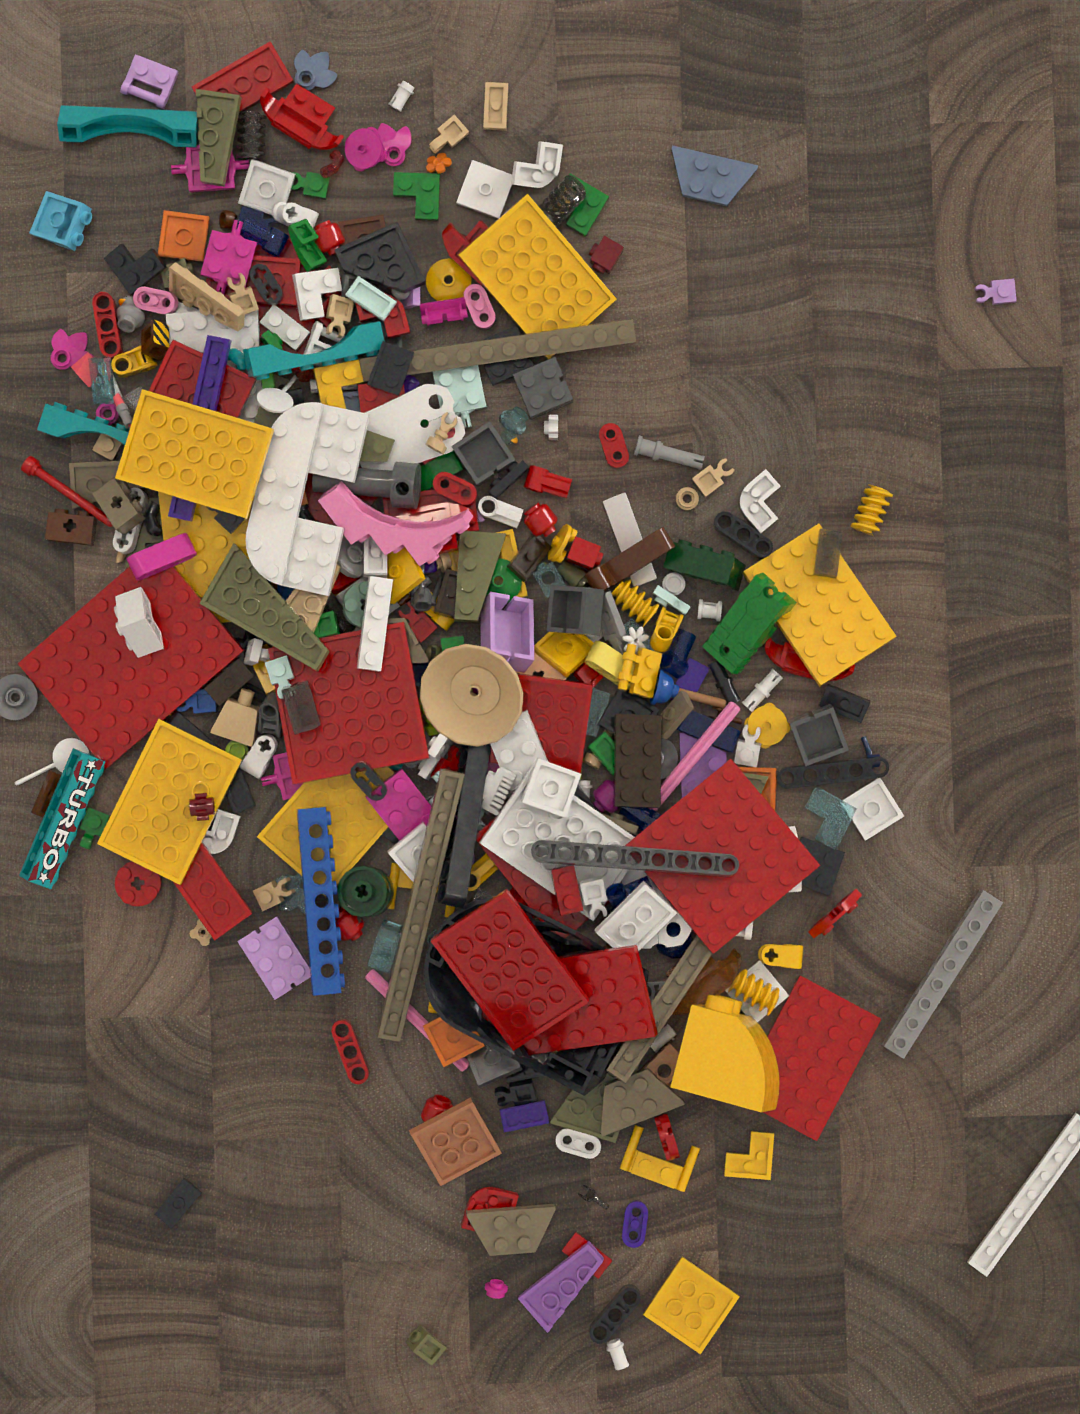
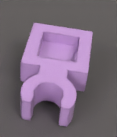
M1014 279L991 281L990 288L983 284L975 287L976 291L982 290L985 294L984 297L976 299L977 303H984L989 298H992V305L1016 302Z

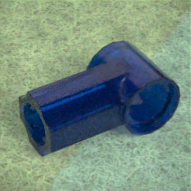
M251 218L245 221L240 236L257 242V245L261 246L264 251L276 257H280L290 237L274 227L269 228Z
M678 629L670 649L662 654L660 668L676 679L683 677L688 671L689 665L686 659L696 636L685 630Z
M622 807L619 812L637 824L638 828L642 831L661 816L653 809L650 810L648 808Z
M648 876L626 885L622 883L610 885L606 890V896L612 910L614 911L643 881L652 888Z

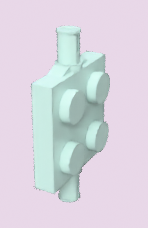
M478 365L433 371L435 385L446 387L455 402L453 404V412L461 417L464 429L467 428L465 419L468 428L472 427L469 414L475 410L487 407ZM437 395L439 406L442 407L443 398Z

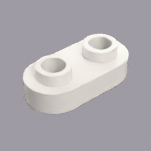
M567 1128L560 1130L556 1135V1145L563 1152L591 1159L596 1157L601 1151V1143L597 1137ZM570 1136L572 1141L566 1144L563 1142V1137ZM587 1142H592L594 1144L592 1150H587L585 1148V1144Z

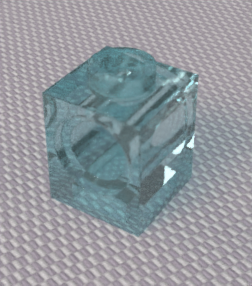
M545 561L536 567V572L533 573V576L546 599L550 597L551 585L566 586L553 562L548 564ZM544 573H552L555 576V581L549 585L543 583L541 578Z

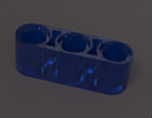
M692 710L676 730L699 739L713 723L714 719ZM727 726L712 745L733 753L741 731Z

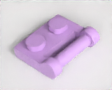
M135 54L126 79L121 86L120 93L134 95L157 104L156 107L164 109L179 72ZM136 80L162 90L160 96L133 86V82Z

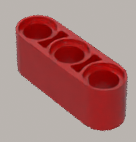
M99 292L92 299L101 353L107 359L112 360L115 356L123 353L121 332L117 325V308L115 300L109 293ZM104 298L109 299V306L105 309H100L99 302ZM106 321H112L113 328L108 332L103 331V324ZM115 343L117 345L116 352L113 354L106 353L107 346Z
M339 1019L332 1026V1036L349 1080L354 1084H362L368 1079L370 1074L368 1064L352 1023L347 1019ZM337 1025H347L349 1029L348 1034L340 1036L336 1031ZM346 1046H354L357 1050V1055L352 1058L347 1057L344 1052ZM361 1067L365 1071V1077L356 1079L352 1073L353 1069Z

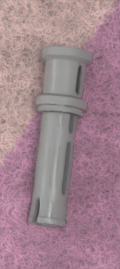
M641 435L638 436L634 455L636 456L638 454L652 457L654 461L660 458L697 468L698 470H701L703 463L699 462H703L705 457L664 446L659 440L654 442L643 439Z

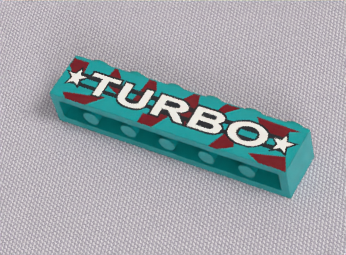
M72 749L19 874L20 877L29 882L52 889L53 884L58 880L61 865L67 859L70 844L76 838L78 825L86 814L89 799L95 793V785L98 778L103 774L105 761L80 750Z

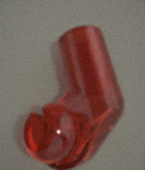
M337 149L329 154V158L333 162L320 169V174L324 178L336 174L345 161L344 155H341Z
M299 367L295 372L297 380L300 382H310V379L315 380L313 369L301 371Z

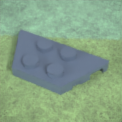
M673 145L671 149L682 196L726 207L758 168V165Z

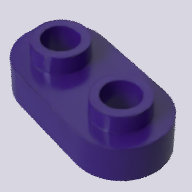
M638 1200L631 1201L626 1206L622 1239L631 1248L641 1246L646 1235L648 1209L643 1202ZM639 1208L641 1213L638 1216H634L632 1210ZM636 1231L638 1236L635 1239H631L629 1233Z

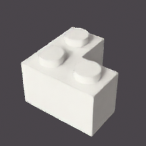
M139 587L115 596L116 606L114 607V612L118 618L116 628L120 636L124 635L128 649L130 651L133 650L138 658L164 649L162 633L152 618L151 603L143 589Z

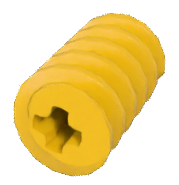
M868 484L871 488L864 489V493L868 497H862L860 500L865 506L861 505L857 508L862 514L854 515V519L859 523H852L851 527L859 532L874 536L872 531H880L875 524L883 523V520L878 517L879 514L887 513L882 509V506L890 505L885 500V497H893V494L883 488Z
M630 579L625 582L622 581L612 592L613 598L616 596L615 604L617 606L623 602L621 610L624 612L630 608L628 616L631 618L637 615L635 622L638 624L644 621V627L657 612L659 604L650 606L652 602L651 597L644 600V591L637 594V585L630 588Z
M743 969L733 980L728 993L735 989L734 997L736 998L741 993L744 994L743 1002L751 998V1007L759 1003L758 1011L761 1012L766 1007L768 1008L767 1016H769L779 999V988L776 987L771 991L772 985L770 983L763 986L762 978L755 982V974L747 977L748 971Z

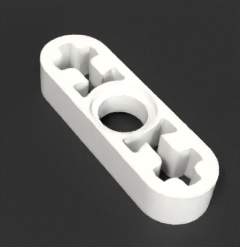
M131 488L132 492L130 495L132 498L141 497L139 502L144 508L141 512L145 515L148 504L147 494L139 488ZM142 522L129 531L132 532L131 535L129 533L123 535L115 530L113 547L118 552L130 554L134 551ZM121 541H129L128 545H120Z

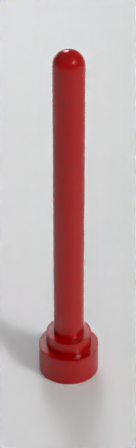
M29 456L21 466L22 472L28 476L39 477L105 525L113 526L102 510L43 470L39 460Z

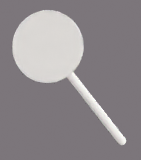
M298 371L282 390L277 388L260 390L256 398L257 403L263 409L273 413H284L292 408L293 399L286 391L299 378L302 371Z
M75 738L62 740L53 751L54 763L17 780L15 785H20L54 767L63 773L72 749L90 754L87 746Z

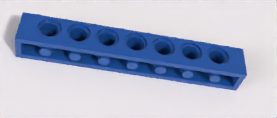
M326 807L297 809L312 995L341 993V988L345 987L344 973L340 974L339 964H343L342 950L337 948V941H341L340 927H336L335 918H339L338 904H334L333 895H337L336 881H332L331 872L335 871L334 858H330L329 849L333 848L332 834L328 835L327 825H331L330 811L326 812ZM314 824L319 825L322 829V833L318 838H313L309 834V828ZM318 847L323 850L324 856L320 861H314L311 857V851L314 848ZM317 871L324 872L326 876L322 884H316L313 881V875ZM319 894H324L327 897L328 901L324 907H318L315 904V898ZM322 917H326L329 920V927L326 930H319L317 927V921ZM327 940L331 943V950L323 954L319 951V944ZM324 964H331L333 966L332 975L328 977L322 976L321 967Z

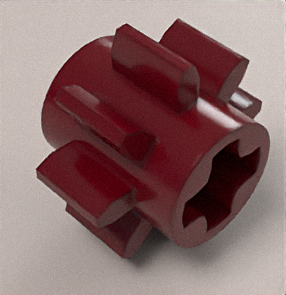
M207 793L195 794V799H189L190 815L197 816V821L209 820V815L215 814L214 798H207Z

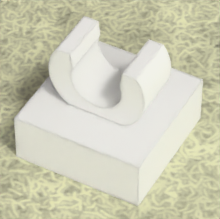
M254 638L248 641L244 664L252 666L258 663L259 660L266 662V660L270 659L268 649L262 648L263 640Z

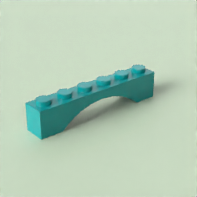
M61 105L57 122L59 141L84 142L104 134L133 132L157 137L174 147L197 148L199 124L197 112Z
M378 321L353 326L336 344L326 350L313 354H294L280 350L271 344L243 349L248 376H256V380L270 378L269 373L278 371V375L292 373L291 368L300 367V370L303 371L313 369V364L322 362V366L336 364L335 359L343 357L345 362L358 359L357 355L366 353V357L378 355L384 337L381 322Z
M54 402L53 406L45 404L37 428L39 431L63 439L84 433H102L117 439L124 445L126 443L130 429H127L124 425L117 423L116 427L110 426L107 419L96 416L95 420L87 418L88 413L75 409L74 413L67 411L68 406Z

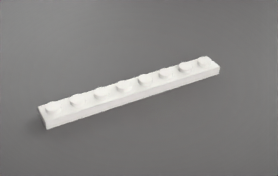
M1075 1113L967 1261V1263L986 1277L1079 1151L1080 1115Z

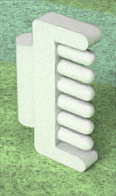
M503 767L498 768L496 773L488 771L483 793L484 800L481 807L494 815H498L501 811L500 809H502L500 804H504V800L507 798L506 795L509 794L508 790L511 789L510 785L513 784V780L517 777L516 774Z

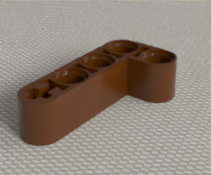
M662 527L605 564L591 570L584 577L591 588L603 589L605 592L676 546L665 528Z

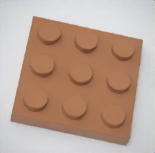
M471 1097L409 1130L440 1186L502 1154Z

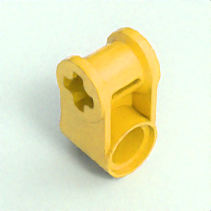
M141 346L115 356L111 363L113 371L121 378L152 370L158 365L152 357L144 355L146 362H144ZM120 361H127L129 366L125 371H118L117 364Z
M662 607L650 639V646L653 650L665 652L669 649L682 622L683 614L677 615L667 611L666 607Z
M764 944L758 950V958L766 965L802 969L803 946ZM769 950L775 954L774 957H770V961L765 957V953H768Z

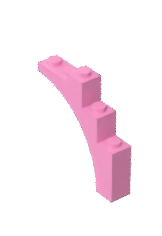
M342 481L324 492L318 500L338 527L345 528L343 535L351 545L358 540L362 543L371 536L385 556L392 551L395 554L405 547L419 566L426 562L431 564L440 557L438 553L443 548L442 545L451 540V535L458 532V534L466 531L470 527L469 522L473 518V515L467 509L453 517L438 521L415 522L401 520L385 515L368 506L355 496Z

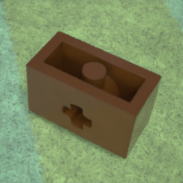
M55 509V512H48L45 534L47 541L94 546L97 519L91 517L90 513L78 511L77 515L68 514L69 510ZM73 521V524H75L77 527L76 529H72L70 532V530L67 529L66 526L71 525V522Z

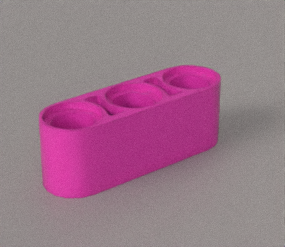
M182 533L132 554L127 558V562L136 580H142L195 557L197 553L188 534Z

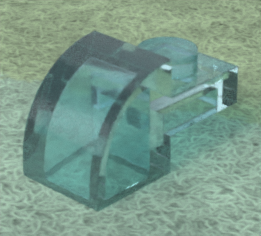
M383 920L367 964L368 967L389 974L397 952L402 925Z

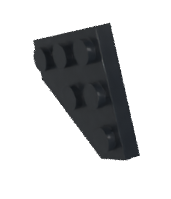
M398 222L334 249L344 273L356 277L360 276L365 280L403 293L426 284Z

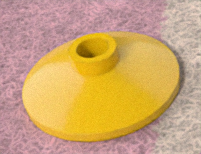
M449 258L434 263L426 276L427 290L436 301L464 297L465 289L471 285V276L453 259ZM450 276L453 278V281L450 284H446L444 278Z

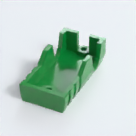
M764 573L755 575L702 646L732 674L742 672L745 668L744 666L749 663L751 657L758 651L757 649L776 631L777 628L774 626L776 621L790 612L797 603L786 592H778L777 587L774 586L775 582ZM769 589L773 590V595L769 594ZM725 647L729 648L728 653L725 651Z

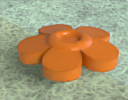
M439 153L437 158L430 156L427 159L428 165L426 169L430 173L436 170L438 174L445 172V167L451 166L452 161L445 153Z

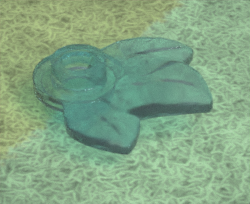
M298 873L295 876L284 874L275 880L277 884L280 880L289 877L291 880L285 883V888L287 890L295 888L296 890L295 893L289 896H283L285 901L279 903L280 911H291L298 907L305 914L304 892L299 885L302 881V876Z

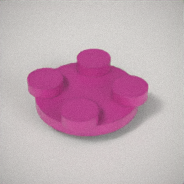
M374 127L355 130L345 141L346 158L356 171L362 172L372 168L378 162H383L387 157L379 132Z

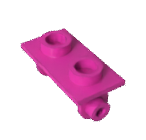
M465 297L420 304L422 324H427V326L442 323L444 320L448 322L455 320L464 321L463 318H468Z

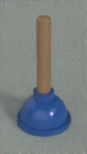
M659 669L653 698H650V704L665 703L670 698H675L682 690L688 693L692 701L725 708V699L679 688V685L674 684V680L670 675L664 673V670Z

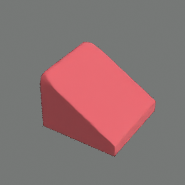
M89 352L71 366L88 387L92 386L102 370V367Z

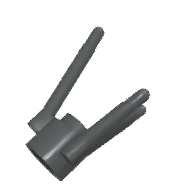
M424 564L421 565V569H422V571H423V574H424V568H425V565H424ZM441 571L433 594L428 588L424 587V581L419 584L416 592H414V589L409 592L411 597L410 605L415 610L423 612L430 610L432 606H436V598L445 573Z

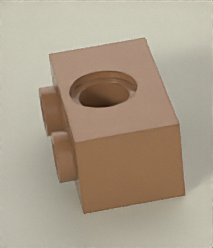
M668 1042L639 1071L649 1068L659 1080L671 1087L669 1082L673 1079L679 1052ZM666 1064L670 1067V1073L667 1076H660L657 1073L660 1065Z

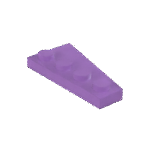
M588 1241L518 1296V1300L548 1333L570 1302L578 1295L584 1284L588 1282L602 1264L603 1256Z

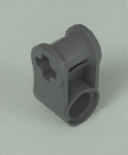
M270 692L259 707L258 734L270 733L282 738L283 729L276 692Z

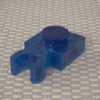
M244 206L241 208L238 224L239 221L243 222L241 230L258 235L260 229H264L269 235H275L276 232L270 231L268 225L271 222L277 224L279 222L274 218L263 219L264 212Z

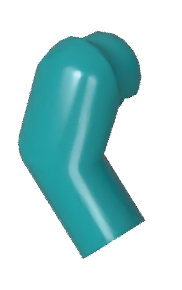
M236 348L230 349L227 361H232L236 364V368L239 371L246 370L244 353Z

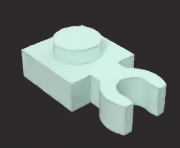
M659 585L653 592V595L656 596L654 600L664 607L668 604L684 615L690 609L688 604L679 600Z
M288 656L265 662L271 684H279L277 689L279 698L284 699L283 690L286 688L290 689L293 696L296 695L295 687L289 683V680L295 677Z

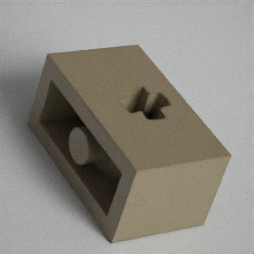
M113 478L92 495L115 530L125 535L146 519L141 512L144 508L137 499L133 500L130 495L132 490L125 481L120 482Z

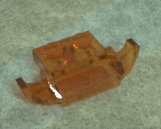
M735 948L731 950L728 957L723 961L719 959L716 962L712 956L709 958L672 1013L673 1015L690 1013L691 1005H705L708 994L719 995L731 986L741 965V955ZM676 965L666 972L668 977L670 976Z

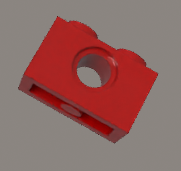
M575 536L567 556V562L591 571L594 567L600 565L604 553L600 552L601 546Z

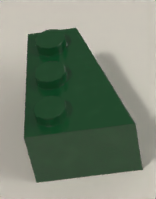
M679 539L678 543L673 542L676 547L667 552L663 568L670 572L709 581L715 585L721 584L731 587L732 590L739 591L743 578L742 573L745 571L746 565L736 559L734 553L724 550L721 551V554L715 553L713 548L705 545H700L699 548L692 547L691 542Z

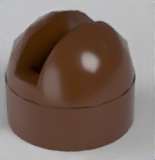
M222 210L219 217L220 227L231 229L234 220L237 219V215L233 211Z

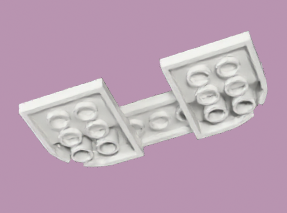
M309 402L288 409L274 422L271 427L274 429V433L256 488L246 532V549L249 559L254 568L265 579L285 587L330 596L345 528L298 518L308 473L355 483L370 418L369 414L322 403Z

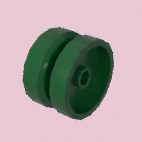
M368 866L354 867L347 871L340 879L337 889L338 899L342 907L351 915L359 917H374L382 914L391 905L394 896L393 883L389 876L381 869ZM364 890L368 892L367 896L364 894Z

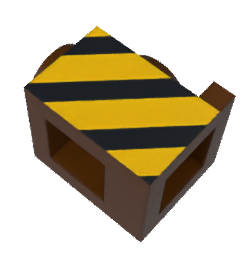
M153 319L141 330V354L162 360L170 346L169 326Z

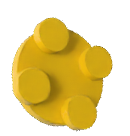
M565 524L551 542L552 548L548 552V560L559 563L564 560L567 553L564 549L568 542L571 543L575 539L577 530L568 524Z
M766 703L755 709L744 721V726L748 725V733L754 735L757 727H760L761 733L755 742L761 743V748L764 749L780 742L790 731V725L787 722L786 716L773 703Z

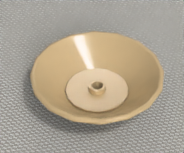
M463 644L445 649L430 661L421 678L420 700L426 718L440 734L457 744L478 747L495 743L513 730L522 714L523 690L518 674L503 656L487 647ZM472 688L478 689L479 694L473 693Z

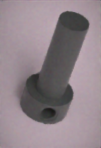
M395 462L393 470L358 468L355 483L313 474L312 487L314 492H326L342 481L354 495L390 498L392 507L417 509L421 492V466L419 463ZM403 482L408 484L409 489L404 487Z

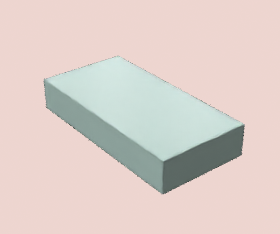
M360 276L356 278L345 294L346 297L383 322L397 303V301Z

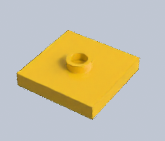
M405 547L395 554L393 551L387 554V579H393L390 604L398 602L425 580L421 566L417 564Z
M548 632L534 645V653L567 678L585 661L594 642L581 634Z

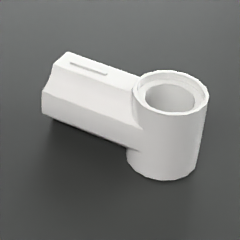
M492 496L483 497L477 506V510L482 517L490 518L516 529L524 511L499 501ZM484 501H490L494 504V511L492 513H485L482 510V503Z

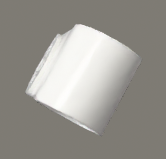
M279 202L274 205L272 210L273 218L288 227L303 219H307L314 229L319 213L292 202Z
M269 734L259 737L242 761L240 769L260 780L277 750L278 742L276 738ZM269 740V746H271V749H266L264 751V745L261 744V742Z

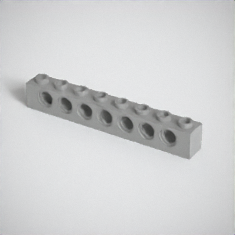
M984 890L978 891L881 1045L901 1058H905L1003 902Z

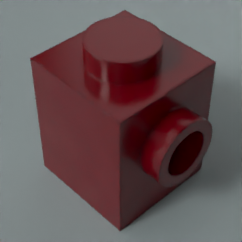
M604 236L599 245L595 243L589 252V256H591L590 263L593 265L592 268L600 274L605 272L610 274L623 253L624 247Z

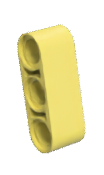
M595 641L585 659V663L617 686L619 685L618 675L619 672H622L623 655L606 643ZM635 663L632 664L631 675H633Z

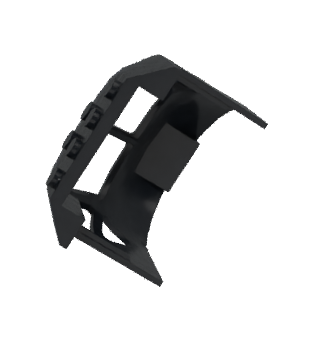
M493 897L479 899L459 908L442 923L434 936ZM517 902L544 939L551 942L550 947L558 957L565 953L582 950L591 952L605 950L604 947L578 931ZM532 915H534V916H536V917H538V918H540V919H542V920H544V921H546V922L536 921V920L533 919ZM551 931L565 933L581 941L567 940ZM430 943L424 966L425 988L432 1007L448 1025L583 1096L605 1079L608 1073L606 1070L617 1055L623 1042L557 1051L556 1054L551 1052L543 1063L535 1061L525 1049L524 1044L514 1050L518 1056L514 1055L497 1042L498 1040L509 1046L495 1026L482 1017L480 1006L434 945ZM642 967L646 985L648 986L649 971ZM475 1031H476V1032H478L482 1037H480V1036H478V1035H476V1034H474V1033H472V1032H475Z

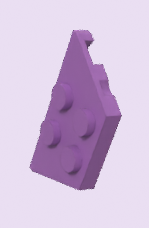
M679 733L680 761L698 741V739L685 733ZM713 746L709 747L681 781V799L727 762L726 752Z

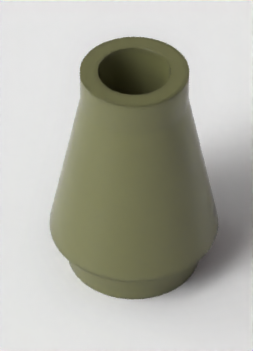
M566 560L559 566L557 571L570 586H589L584 577L588 572L568 563Z

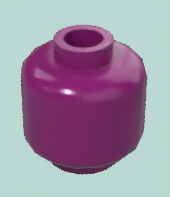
M605 780L593 792V796L596 799L593 804L602 813L605 810L613 813L619 808L613 807L614 780Z

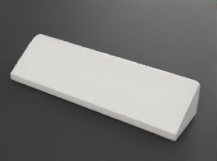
M625 492L603 501L622 553L642 540L633 511ZM651 563L630 576L633 587L657 579Z

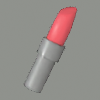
M117 393L113 397L117 413L125 427L130 429L132 418L129 414V409L120 394Z

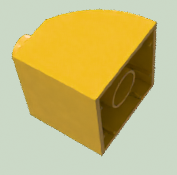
M708 994L705 1005H691L671 1088L758 1112L775 1110L779 1096V1070L776 1056L767 1035L752 1016L740 1013L743 1001L721 995L714 996Z

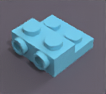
M46 191L29 233L35 237L75 251L76 247L83 243L84 236L82 232L85 225H89L92 220V209L84 203Z

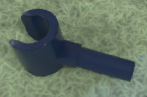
M862 737L861 740L866 751V758L880 756L879 754L872 755L867 737ZM881 761L874 762L872 767H879Z

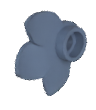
M301 50L295 57L294 65L297 70L295 83L308 91L314 87L326 88L336 80L337 74L328 70V52H320L310 57L306 51ZM309 76L311 78L310 82L304 83L302 81L303 77Z

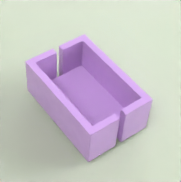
M490 592L485 599L481 611V646L487 647L503 656L515 671L524 673L534 661L533 599L514 596L504 610H502L510 600V595Z
M279 916L259 927L261 932L257 929L237 941L274 1000L293 989L292 983L298 986L311 977L308 960Z

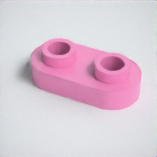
M478 284L468 286L464 291V297L475 326L480 329L492 327L495 322V312L485 289ZM477 293L480 298L474 301L471 299L472 294ZM482 314H486L488 316V320L486 322H482L480 320V316Z
M139 287L133 295L135 306L142 310L171 314L178 307V298L172 292ZM149 295L150 299L146 303L145 297ZM169 299L170 305L166 307V301Z

